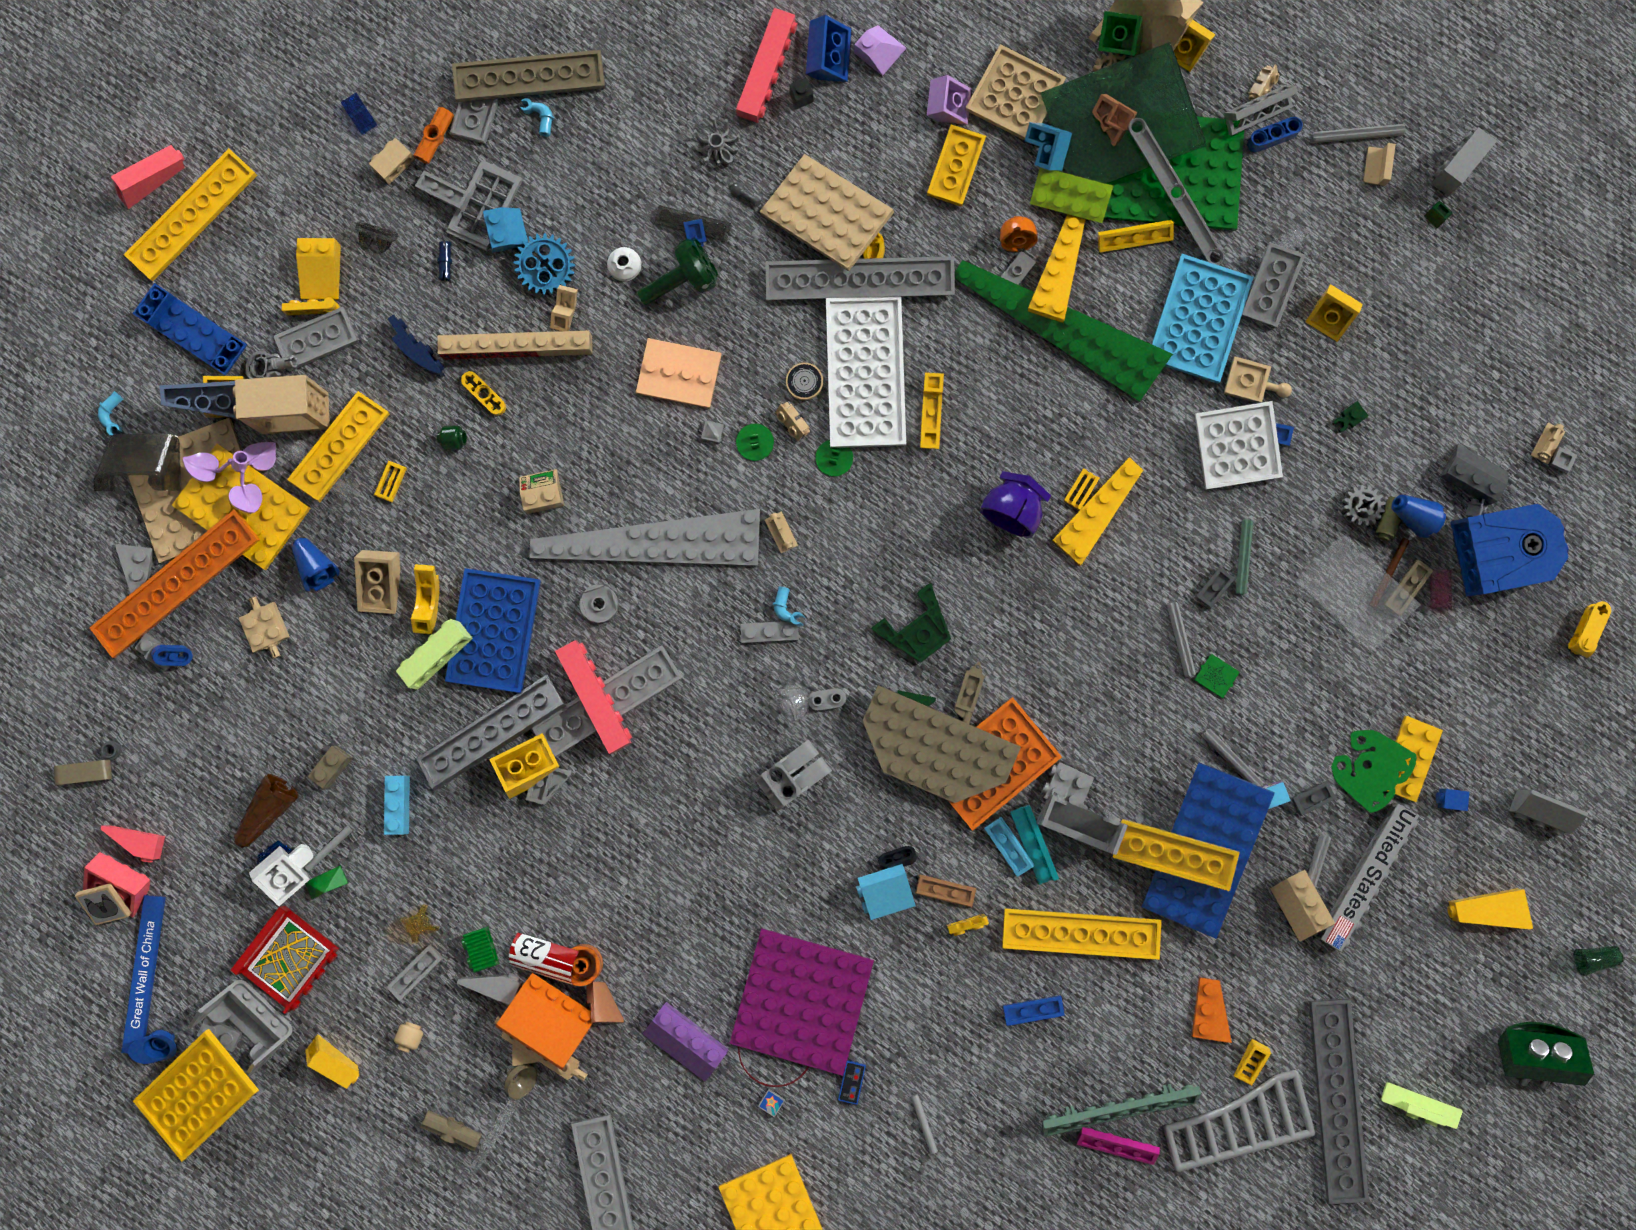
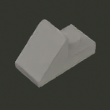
M149 633L144 634L135 646V649L144 655V659L167 671L170 666L158 665L151 657L152 650L156 646L164 644ZM160 652L158 656H162L164 652Z

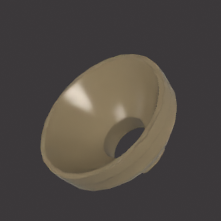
M528 1064L511 1068L507 1073L504 1085L507 1095L512 1099H520L526 1096L536 1083V1069Z

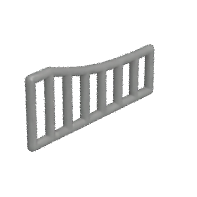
M1297 1070L1276 1074L1244 1096L1223 1107L1189 1119L1170 1123L1163 1127L1176 1172L1315 1136L1314 1125ZM1293 1080L1306 1130L1299 1132L1294 1130L1281 1084L1282 1081ZM1273 1085L1287 1135L1280 1137L1275 1136L1263 1093ZM1256 1097L1268 1140L1258 1143L1246 1103ZM1237 1108L1240 1110L1249 1145L1239 1148L1228 1114ZM1221 1116L1230 1150L1219 1153L1210 1120ZM1203 1123L1211 1155L1200 1158L1191 1126ZM1180 1129H1184L1192 1160L1182 1163L1180 1162L1172 1133Z

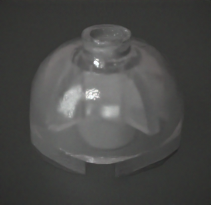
M788 684L775 690V701L778 707L781 705L782 709L787 713L784 717L788 722L794 724L806 716L810 697L805 689L802 690L794 684Z

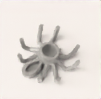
M712 117L715 133H711L710 136L708 135L709 140L701 138L697 130H694L697 139L703 143H708V145L702 149L698 148L694 142H692V145L699 152H704L710 148L706 158H704L705 163L709 162L712 151H714L716 163L720 166L719 151L722 162L731 164L733 156L730 152L737 154L738 147L734 150L725 142H738L740 135L738 134L735 139H724L723 137L728 135L729 132L728 119H725V132L721 135L719 134L716 119Z

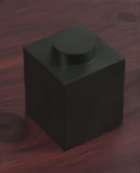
M806 77L789 84V93L796 109L814 102V94Z

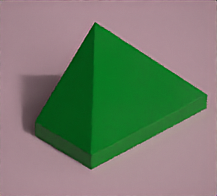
M338 866L310 879L305 884L313 900L348 884L342 867Z

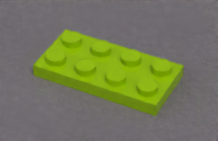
M1040 167L1030 204L1103 223L1113 185Z

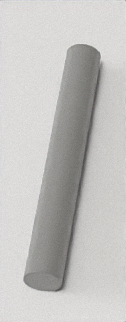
M347 825L304 867L311 871L353 830Z
M918 1094L912 1095L910 1097L930 1154H934L938 1150Z

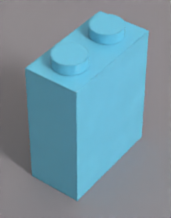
M903 864L858 878L860 885L856 886L859 897H864L865 902L861 904L864 913H869L871 920L916 906Z

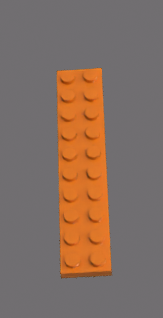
M232 510L94 623L90 630L112 658H116L254 546L260 539L238 510Z

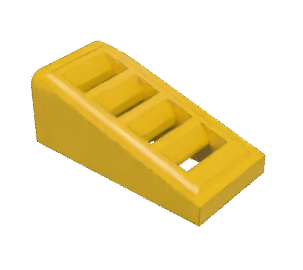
M1251 1039L1234 1073V1077L1252 1086L1271 1055L1270 1049ZM1251 1056L1259 1059L1258 1063L1250 1059ZM1247 1063H1249L1250 1065L1254 1066L1255 1069L1253 1070V1069L1249 1068L1248 1066H1246ZM1245 1070L1251 1073V1077L1243 1074L1242 1071Z

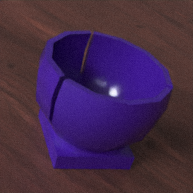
M1002 471L999 478L1004 483L991 489L983 500L980 513L992 524L1011 534L1032 538L1039 527L1043 515L1041 501L1048 502L1051 495L1031 476Z

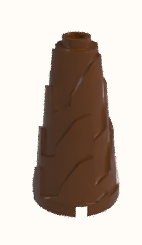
M272 774L265 775L234 835L235 844L241 848L250 846L296 801L299 796L297 790L293 786L289 790L285 785L287 781Z

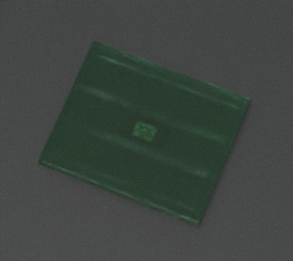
M1170 42L1040 93L1051 125L1072 133L1064 162L1068 174L1106 184L1150 167L1128 130L1117 146H1113L1110 143L1112 142L1111 139L1103 131L1100 121L1092 113L1101 94H1107L1137 112L1135 118H1141L1145 121L1168 160L1206 147L1203 132ZM1135 121L1132 124V130L1136 133L1140 132L1142 124L1139 121Z

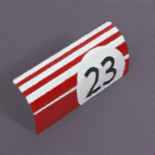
M517 933L510 947L509 963L514 967L572 985V967L579 951Z

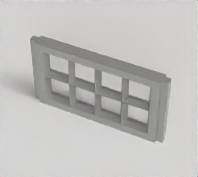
M482 160L466 191L473 195L476 187L489 192L484 203L471 196L469 201L482 206L478 216L475 217L464 212L466 207L463 212L457 209L446 233L487 251L490 247L488 235L485 239L473 233L478 223L485 226L484 220L480 219L485 208L488 210L495 209L487 205L492 194L505 199L502 207L509 208L523 178ZM483 173L496 178L492 188L479 183ZM499 180L512 185L507 196L495 191ZM462 215L475 221L470 232L457 226Z

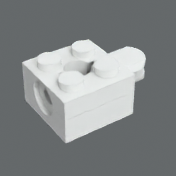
M305 844L299 845L289 854L279 846L249 872L250 877L268 897L280 906L310 880L303 867L313 859V853L309 846Z

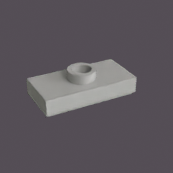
M1021 251L1001 277L1019 285L1036 262Z

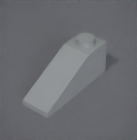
M509 973L508 975L463 977L458 979L457 984L510 1005L521 989L523 981L519 980V976Z

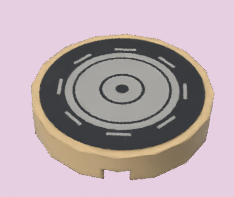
M799 363L788 371L786 386L789 393L796 399L801 401L813 399L822 390L823 376L815 365Z

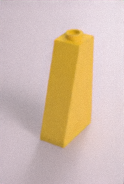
M1516 888L1448 901L1447 911L1453 921L1533 929L1524 889Z

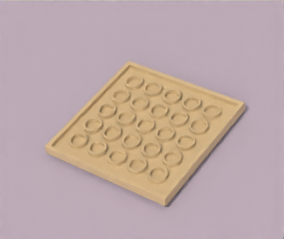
M230 418L122 458L160 564L173 560L208 531L173 507L172 504L192 478L184 467L183 457L197 453H210L216 443L232 454L242 451Z

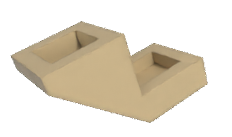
M559 285L557 288L556 306L551 312V329L569 331L576 307L578 289Z

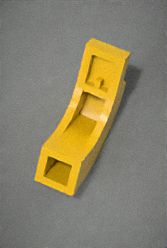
M415 564L416 603L411 617L413 633L432 634L438 611L439 575H436L435 566Z

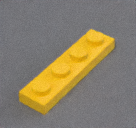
M1172 220L1098 232L1099 252H1106L1174 240V223Z

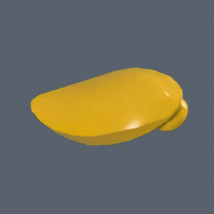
M880 233L876 235L863 252L862 259L884 257L885 245Z

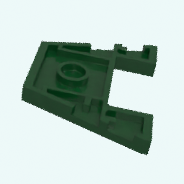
M931 583L916 593L928 610L897 633L885 618L871 628L873 632L920 663L951 640Z

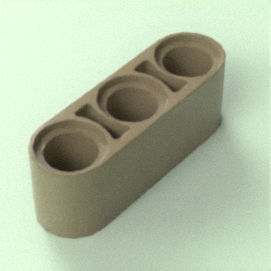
M111 760L54 766L55 786L112 779Z

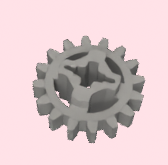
M1360 485L1358 489L1354 487L1351 489V492L1345 494L1347 498L1343 499L1342 502L1346 506L1341 509L1347 511L1344 517H1350L1349 523L1356 521V526L1363 524L1364 527H1367L1369 523L1373 525L1376 523V520L1382 518L1379 513L1385 512L1381 506L1386 503L1380 501L1383 495H1377L1378 489L1371 491L1370 485L1365 489L1363 485ZM1369 502L1365 508L1358 509L1362 504Z

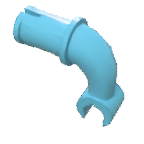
M528 98L522 99V103L529 106L526 108L520 107L525 114H531L533 111L538 112L541 119L539 134L549 137L552 121L554 120L549 107L542 103L531 102Z
M115 391L103 403L100 402L98 408L100 423L106 428L107 433L113 437H117L113 434L114 428L121 432L122 428L110 420V414L124 400Z
M779 586L776 600L772 604L777 617L782 621L792 622L798 627L803 626L801 622L796 620L799 617L806 618L800 612L791 614L786 610L790 589Z

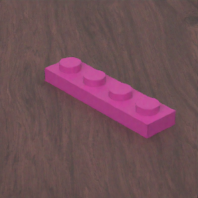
M1082 1127L1077 1137V1145L1154 1165L1160 1154V1147L1133 1141L1129 1138L1118 1137L1110 1133H1103L1092 1128Z

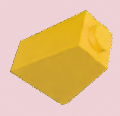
M317 1034L306 1049L307 1066L347 1089L359 1077L358 1065Z

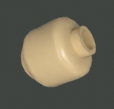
M407 1021L406 1024H401L394 1038V1042L399 1045L397 1049L408 1053L410 1049L416 1050L423 1037V1031L420 1030L421 1026Z

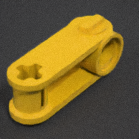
M1601 601L1586 607L1568 644V648L1574 654L1588 658L1594 653L1611 614V607L1608 603Z

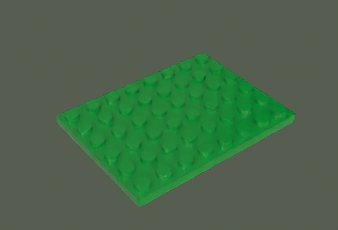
M1136 111L1138 118L1143 119L1208 228L1236 231L1238 226L1244 130L1234 135H1229L1226 119ZM1095 118L1090 180L1113 185L1104 219L1143 223L1172 220L1174 225L1185 226L1129 131H1126L1117 146H1113L1110 143L1112 141L1108 134L1101 128L1100 121ZM1241 120L1233 121L1234 128L1238 127ZM1140 122L1132 124V130L1136 133L1140 132L1142 124ZM1174 187L1171 190V195L1174 198H1178L1181 196L1182 191L1179 187Z

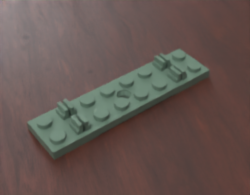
M1168 1084L1167 1087L1163 1085L1160 1092L1161 1095L1155 1096L1154 1093L1142 1096L1143 1099L1135 1100V1098H1128L1120 1104L1110 1102L1098 1109L1092 1106L1085 1108L1084 1112L1080 1113L1074 1110V1105L1070 1106V1110L1069 1107H1065V1116L1057 1117V1115H1051L1042 1121L1043 1137L1156 1111L1161 1112L1197 1104L1201 1096L1200 1087L1187 1085L1182 1087V1090L1175 1091L1174 1088L1172 1089L1171 1084Z

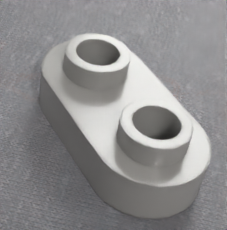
M838 688L815 691L808 698L809 706L816 711L839 708L846 702V694ZM836 694L840 696L838 702L833 700V696ZM816 697L821 698L820 704L814 703Z

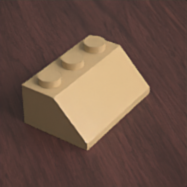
M1305 870L1270 888L1300 942L1335 925L1333 918Z

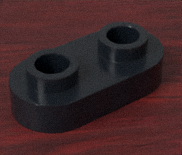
M904 846L883 853L879 857L878 863L881 870L903 864V867L917 860V854L912 846Z

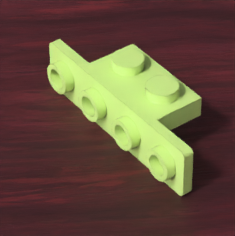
M1386 1082L1381 1096L1382 1102L1401 1108L1407 1112L1406 1116L1416 1120L1419 1117L1426 1119L1425 1123L1435 1127L1440 1124L1457 1129L1463 1112L1459 1108Z

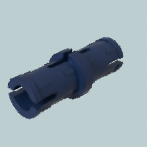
M444 241L439 242V258H437V263L439 264L438 279L440 281H444V273L446 281L451 280V242L445 241V244Z

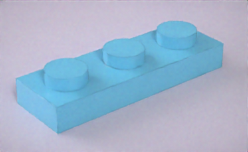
M1002 817L984 828L1017 877L1034 867V863Z

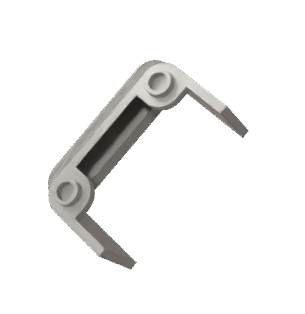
M1055 792L1054 795L1048 796L1037 818V824L1105 852L1117 855L1128 826L1120 823V818L1109 815L1108 818L1065 801V796Z
M243 980L234 981L200 1008L189 1024V1027L192 1029L205 1017L213 1024H222L229 1019L255 1044L249 1053V1058L253 1063L246 1072L248 1077L274 1055L290 1037L293 1030L291 1024Z

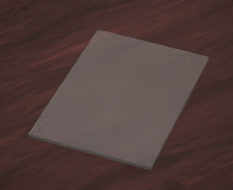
M1342 533L1295 578L1299 585L1369 652L1374 651L1421 605L1345 533Z

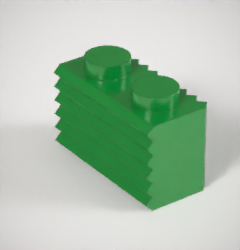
M489 926L463 935L464 939L461 940L462 946L469 954V958H467L468 966L470 969H473L474 973L500 964Z

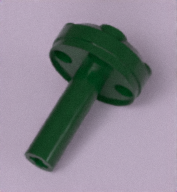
M687 238L675 246V255L680 266L637 291L644 305L650 304L688 280L700 293L708 292L716 286L718 272L696 238L693 240Z

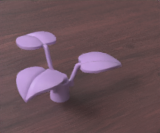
M261 442L249 445L243 451L235 452L233 458L228 459V462L219 469L218 459L209 453H197L183 457V463L187 472L194 479L201 482L213 481L216 472L220 473L231 464L235 471L240 472L241 486H235L230 490L229 501L235 508L241 511L255 513L261 506L262 493L255 484H244V473L248 465H252L258 471L271 469L276 460V443Z

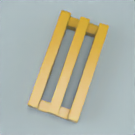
M388 460L374 496L393 503L407 468ZM393 466L394 470L391 474V477L389 478L386 489L382 495L380 493L387 479L389 471ZM398 469H400V472H399V474H398V476H397V479H396V481H395V483H394V486H393V488H392V491H391L389 497H387V496H388V493H389V491H390V488H391V486H392V484H393V481H394V479H395V476H396V474H397V472H398Z
M1083 468L1065 497L1064 502L1080 511L1100 477L1093 475V473ZM1085 474L1087 478L1073 501L1069 500ZM1090 479H1093L1094 481L1082 501L1077 505L1076 502Z

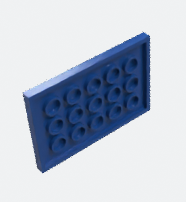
M464 568L456 621L463 625L473 639L448 661L445 682L521 693L541 584L540 579Z

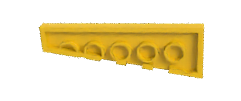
M1067 214L1028 307V312L1064 323L1085 219Z
M1129 457L1052 540L1079 566L1092 550L1143 472V469Z

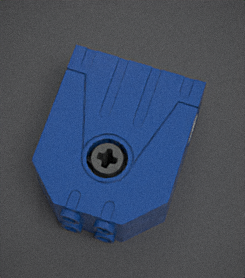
M1539 504L1450 522L1466 597L1555 580L1568 559V545L1565 542L1564 526L1561 523V519Z

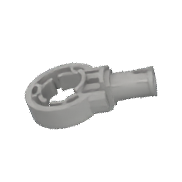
M257 351L247 360L246 374L249 379L281 376L280 372H283L284 369L297 367V363L292 364L297 362V359L294 355L280 358V355L276 353L269 354L264 351ZM258 360L265 361L264 373L261 376L258 375Z

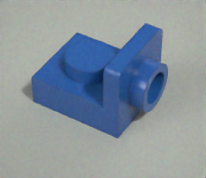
M702 219L683 222L686 237L691 240L696 238L701 246H704L703 242L707 240Z

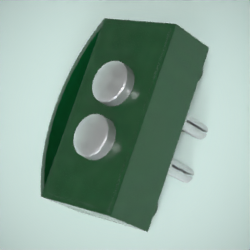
M1523 1022L1506 1028L1498 1039L1504 1075L1522 1078L1520 1081L1522 1086H1527L1530 1080L1542 1081L1540 1087L1546 1089L1551 1082L1585 1086L1594 1075L1586 1038L1568 1029L1542 1022Z

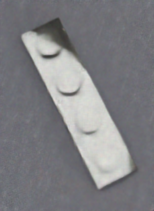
M661 205L658 207L654 221L655 225L685 232L683 222L702 219L705 236L727 242L731 229V223Z

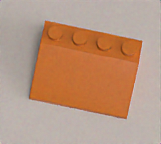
M532 973L503 1013L496 1027L562 1070L594 1023H591V1011Z

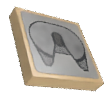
M111 883L79 891L75 895L95 925L126 918L131 914V911Z

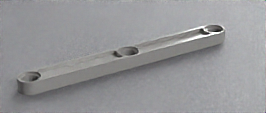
M1141 118L1132 119L1128 124L1129 133L1204 258L1209 263L1220 265L1224 260L1223 251L1147 124ZM1135 121H1139L1142 124V130L1138 133L1132 130V124ZM1174 187H1179L1182 191L1181 196L1178 198H1174L1171 195V190ZM1214 251L1220 254V259L1216 263L1210 260V255Z

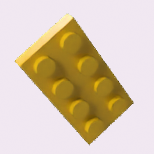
M952 124L950 125L927 191V196L960 207L963 206L986 139L985 135Z
M1404 716L1395 742L1415 753L1417 759L1410 777L1405 782L1396 785L1395 795L1412 802H1417L1443 730L1409 716ZM1411 758L1405 760L1407 765H1409ZM1399 771V776H1398V777H1401V774H1403V773H1405V772H1404V771H1403V772H1400V771Z

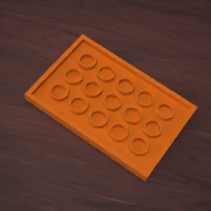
M1013 697L976 726L983 731L1021 746L1006 783L956 803L947 800L972 831L1062 758Z

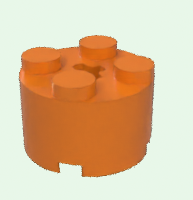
M579 944L571 948L579 951L572 967L571 982L575 986H585L593 982L600 975L603 968V958L594 946ZM581 960L583 963H586V967L583 969L582 966H578Z

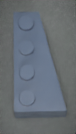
M235 381L159 385L161 405L236 418L233 411L234 405H236V398L233 395Z

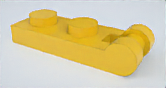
M330 297L324 299V301L309 299L307 302L290 300L288 303H282V311L287 316L326 314L340 308L339 304Z

